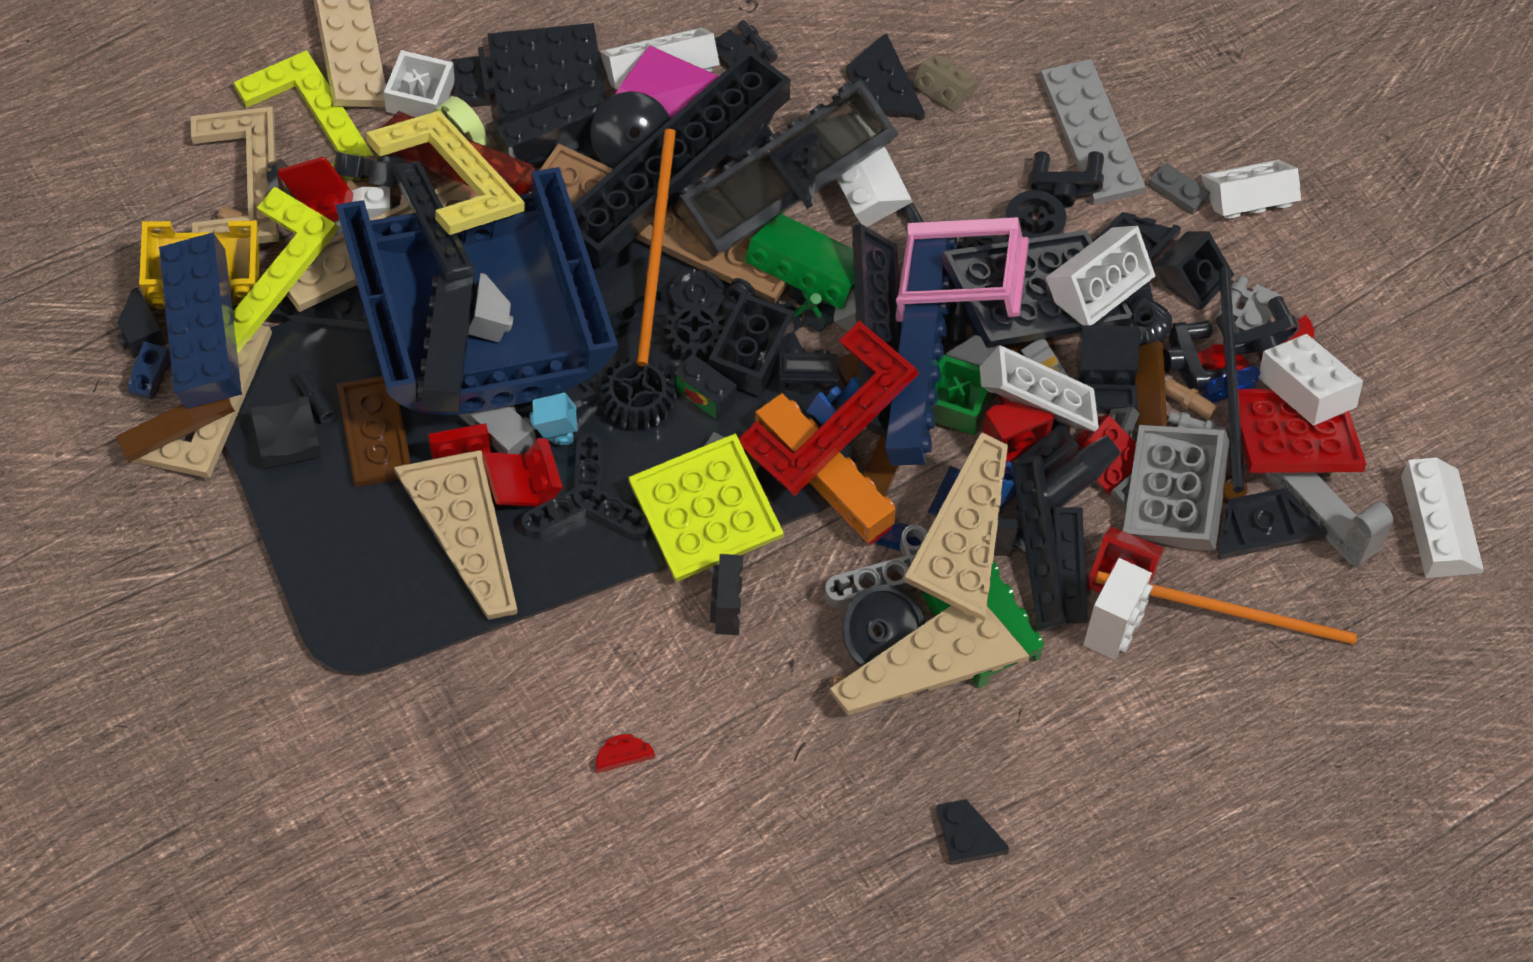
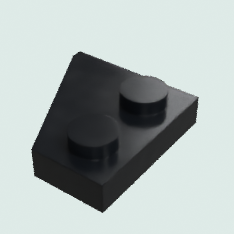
M967 799L938 804L936 806L950 865L1008 854L1009 847Z

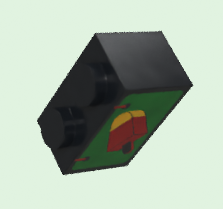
M691 354L674 371L675 391L717 422L736 403L737 385L694 354Z

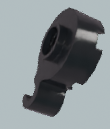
M337 150L334 169L342 176L355 177L361 180L368 178L369 183L395 188L398 183L393 174V165L408 162L404 161V157L393 154L370 156L348 154L345 151Z

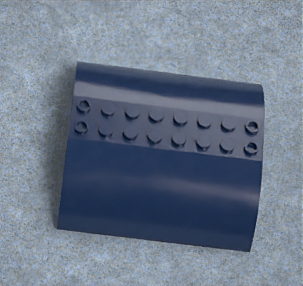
M560 167L532 171L531 193L518 195L525 202L523 212L457 233L472 265L475 266V284L480 273L486 274L511 303L509 315L513 316L511 330L509 333L504 332L500 343L469 334L459 412L423 410V398H418V381L424 380V376H421V360L427 359V355H424V338L430 337V334L426 332L427 317L433 316V313L429 312L430 296H436V292H432L433 275L439 274V266L413 213L370 220L364 200L336 204L337 215L387 393L396 402L414 411L436 415L467 414L533 402L535 399L560 394L579 385L602 369L616 353L618 344Z

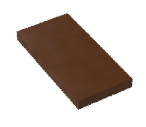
M382 376L338 383L337 387L355 487L399 480L394 467L411 464L400 404L387 393Z

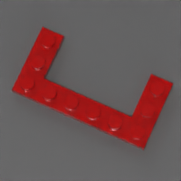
M860 320L839 341L845 349L875 374L794 454L757 421L739 438L743 450L794 496L919 375V372L912 364Z

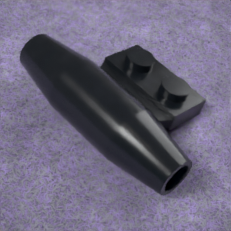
M1061 423L1016 459L1018 461L1035 455L1042 457L1051 514L1053 507H1064L1098 480L1122 453L1108 435L1079 450L1080 446Z

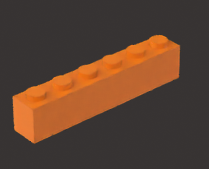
M783 393L755 412V422L757 421L793 454L819 429L812 419H807L801 413L798 404L793 400H789ZM840 452L809 482L867 543L894 524L896 510L894 503L887 496L883 497L876 490L874 482L869 477H864L857 470L853 460L849 457L845 458Z

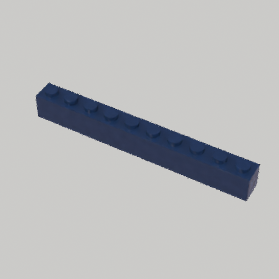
M957 237L914 239L907 292L952 290V280L940 258L944 251L957 249ZM949 302L905 304L898 353L917 369L919 375L891 403L885 446L891 466L925 465L927 453H931L932 441L929 433L930 429H934L935 417L932 409L933 406H937L938 402L935 386L936 383L940 382L941 378L938 362L943 359L944 352L941 339L946 337L944 315L949 314Z

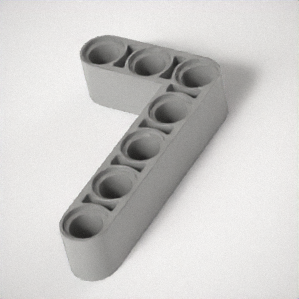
M1315 472L1265 473L1278 489L1285 488L1294 497L1296 503L1310 512L1309 517L1319 527L1323 525L1327 529L1326 539L1351 565L1358 567L1381 550L1393 523L1392 513L1384 503L1376 501L1356 515Z

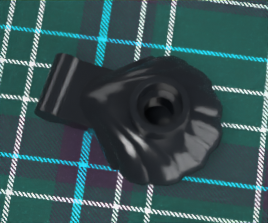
M1147 282L1127 298L1129 309L1134 318L1125 325H1120L1140 326L1139 345L1163 340L1166 334L1170 332L1172 326V315L1165 307L1153 300L1150 282Z

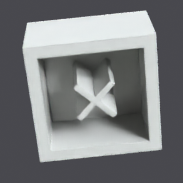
M401 50L384 90L386 112L409 118L432 113L434 109L449 98L455 83L453 62Z

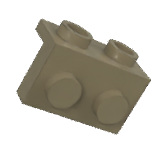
M935 55L921 62L914 78L913 86L953 111L959 109L963 98L975 92L980 83L972 77L970 72L958 69L950 64L949 59L943 56Z

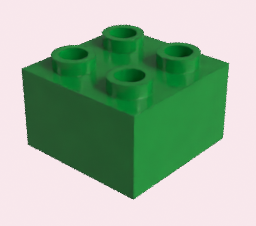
M943 355V359L938 363L941 372L940 382L936 383L935 386L938 402L937 406H933L932 409L935 423L975 436L994 392H989L981 387L979 366Z

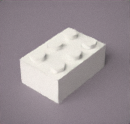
M1308 334L1263 351L1258 375L1261 381L1313 426L1357 408L1363 380Z
M1118 559L1094 605L1083 646L1115 661L1120 651L1126 653L1133 638L1132 634L1135 628H1139L1145 615L1144 611L1153 588L1149 584L1151 572L1123 559Z

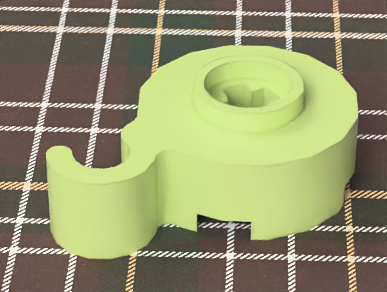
M451 96L433 110V112L440 110L489 164L503 158L501 152L495 154L491 150L490 141L486 136L482 122L466 102L458 97Z

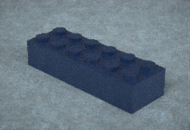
M214 232L159 247L174 393L186 409L242 395L225 248Z

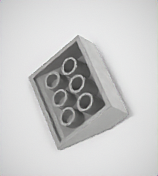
M1139 425L1123 531L1147 541L1178 548L1215 551L1230 451V440L1225 430Z

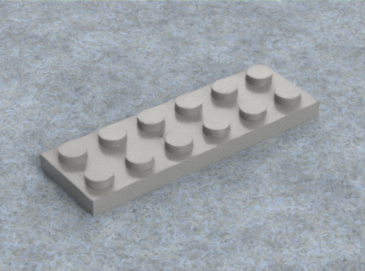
M1092 59L1041 70L1040 79L1079 172L1086 171L1089 152L1099 151L1104 155L1102 170L1104 175L1103 188L1098 193L1089 195L1092 204L1096 205L1144 194L1146 186Z

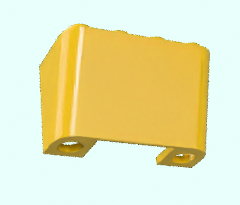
M257 220L228 221L230 232H214L226 250L232 306H238L260 279L259 226ZM142 221L139 285L146 302L151 304L152 308L165 309L159 247L212 232L175 233L171 221Z

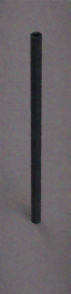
M1223 266L1219 268L1232 481L1233 491L1242 492L1245 490L1231 274L1230 268Z

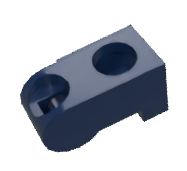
M143 342L129 380V394L150 400L155 398L166 369L169 370L171 366L170 351L167 347Z

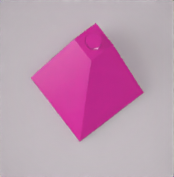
M649 46L619 86L616 94L628 91L645 93L660 102L671 119L719 76L653 46Z

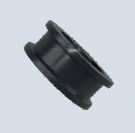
M1039 190L1022 192L1016 195L1006 208L1005 218L1018 217L1022 237L1035 238L1064 233L1066 224L1065 208L1050 193ZM1033 212H1038L1036 234L1031 233Z

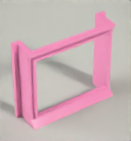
M1018 217L907 223L908 237L899 293L896 298V322H903L905 304L1004 300L1008 317L1020 316L1029 238L1022 237ZM1010 234L1003 287L907 292L914 239Z

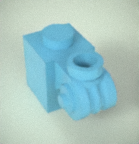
M566 393L533 400V412L530 413L532 427L540 432L543 439H548L549 442L551 441L555 445H569L573 442L572 433L577 431L576 405Z

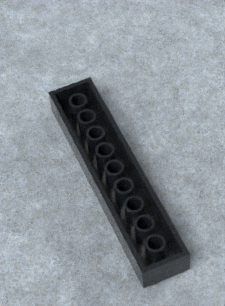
M749 49L574 203L572 207L590 262L601 269L654 221L665 129L676 131L667 200L668 209L676 201L675 198L681 194L680 191L691 183L696 184L790 100L791 79Z

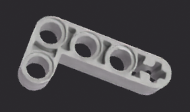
M913 524L903 530L900 541V550L903 557L831 577L825 586L824 599L826 603L835 609L847 607L852 598L864 590L859 585V581L863 579L872 581L874 586L891 585L904 591L916 588L903 580L927 535L925 528ZM914 536L920 539L921 544L912 546L906 539ZM895 571L901 574L902 579L892 581L888 578L887 574ZM838 588L840 592H843V595L838 596L837 592H833V589Z

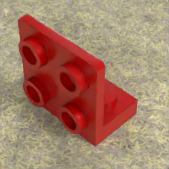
M324 156L278 170V176L298 201L333 222L339 220L336 204L352 202L353 192Z
M1110 415L1097 416L1099 428L1096 431L1081 430L1075 441L1080 446V450L1108 435L1122 452L1100 478L1096 480L1100 487L1108 495H1111L1110 492L1132 473L1136 443Z
M486 423L429 434L432 460L480 450L482 456L486 452L491 453ZM488 479V483H489V487H490V492H492L491 485H490V482H489V479Z
M537 438L524 455L486 452L482 456L495 502L499 505L538 506L554 499L563 488L548 439Z

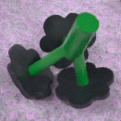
M789 284L791 289L789 297L796 299L797 304L801 306L799 308L793 307L790 302L778 306L795 312L794 332L803 326L800 320L802 312H804L806 317V326L813 327L815 331H822L826 324L833 322L832 314L834 313V307L829 303L823 304L820 294L814 293L811 295Z

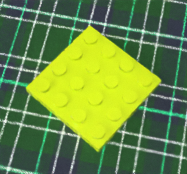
M736 433L628 477L631 488L650 525L675 582L712 568L713 565H719L720 554L743 555L784 537L783 530Z

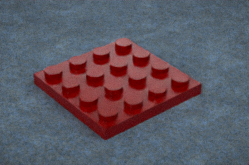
M1238 389L1241 439L1250 473H1350L1365 471L1366 460L1349 411L1313 426L1272 389Z

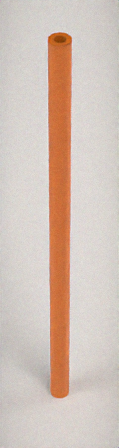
M665 129L636 362L639 366H647L649 359L676 131L673 129Z
M1098 571L1095 582L1105 585L1110 574ZM1150 584L1153 586L1150 596L1355 645L1357 640V633Z

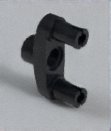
M1043 151L1036 152L1034 154L1032 171L1028 175L1027 186L1030 190L1050 193L1062 203L1064 208H1070L1075 204L1077 196L1090 195L1102 190L1104 175L1102 174L1104 155L1099 151L1089 152L1085 172H1048L1050 155Z
M1282 296L1274 297L1268 301L1267 306L1275 319L1274 322L1239 331L1234 321L1236 355L1256 352L1260 361H1262L1263 351L1280 345L1299 331L1300 324L1296 317L1291 315ZM1222 314L1216 317L1215 322L1223 336Z
M1209 320L1188 324L1186 322L1173 323L1170 330L1171 347L1163 349L1165 372L1179 371L1188 388H1194L1199 392L1207 391L1209 387L1226 385L1225 367L1205 370L1201 365L1192 340L1211 337L1212 325Z

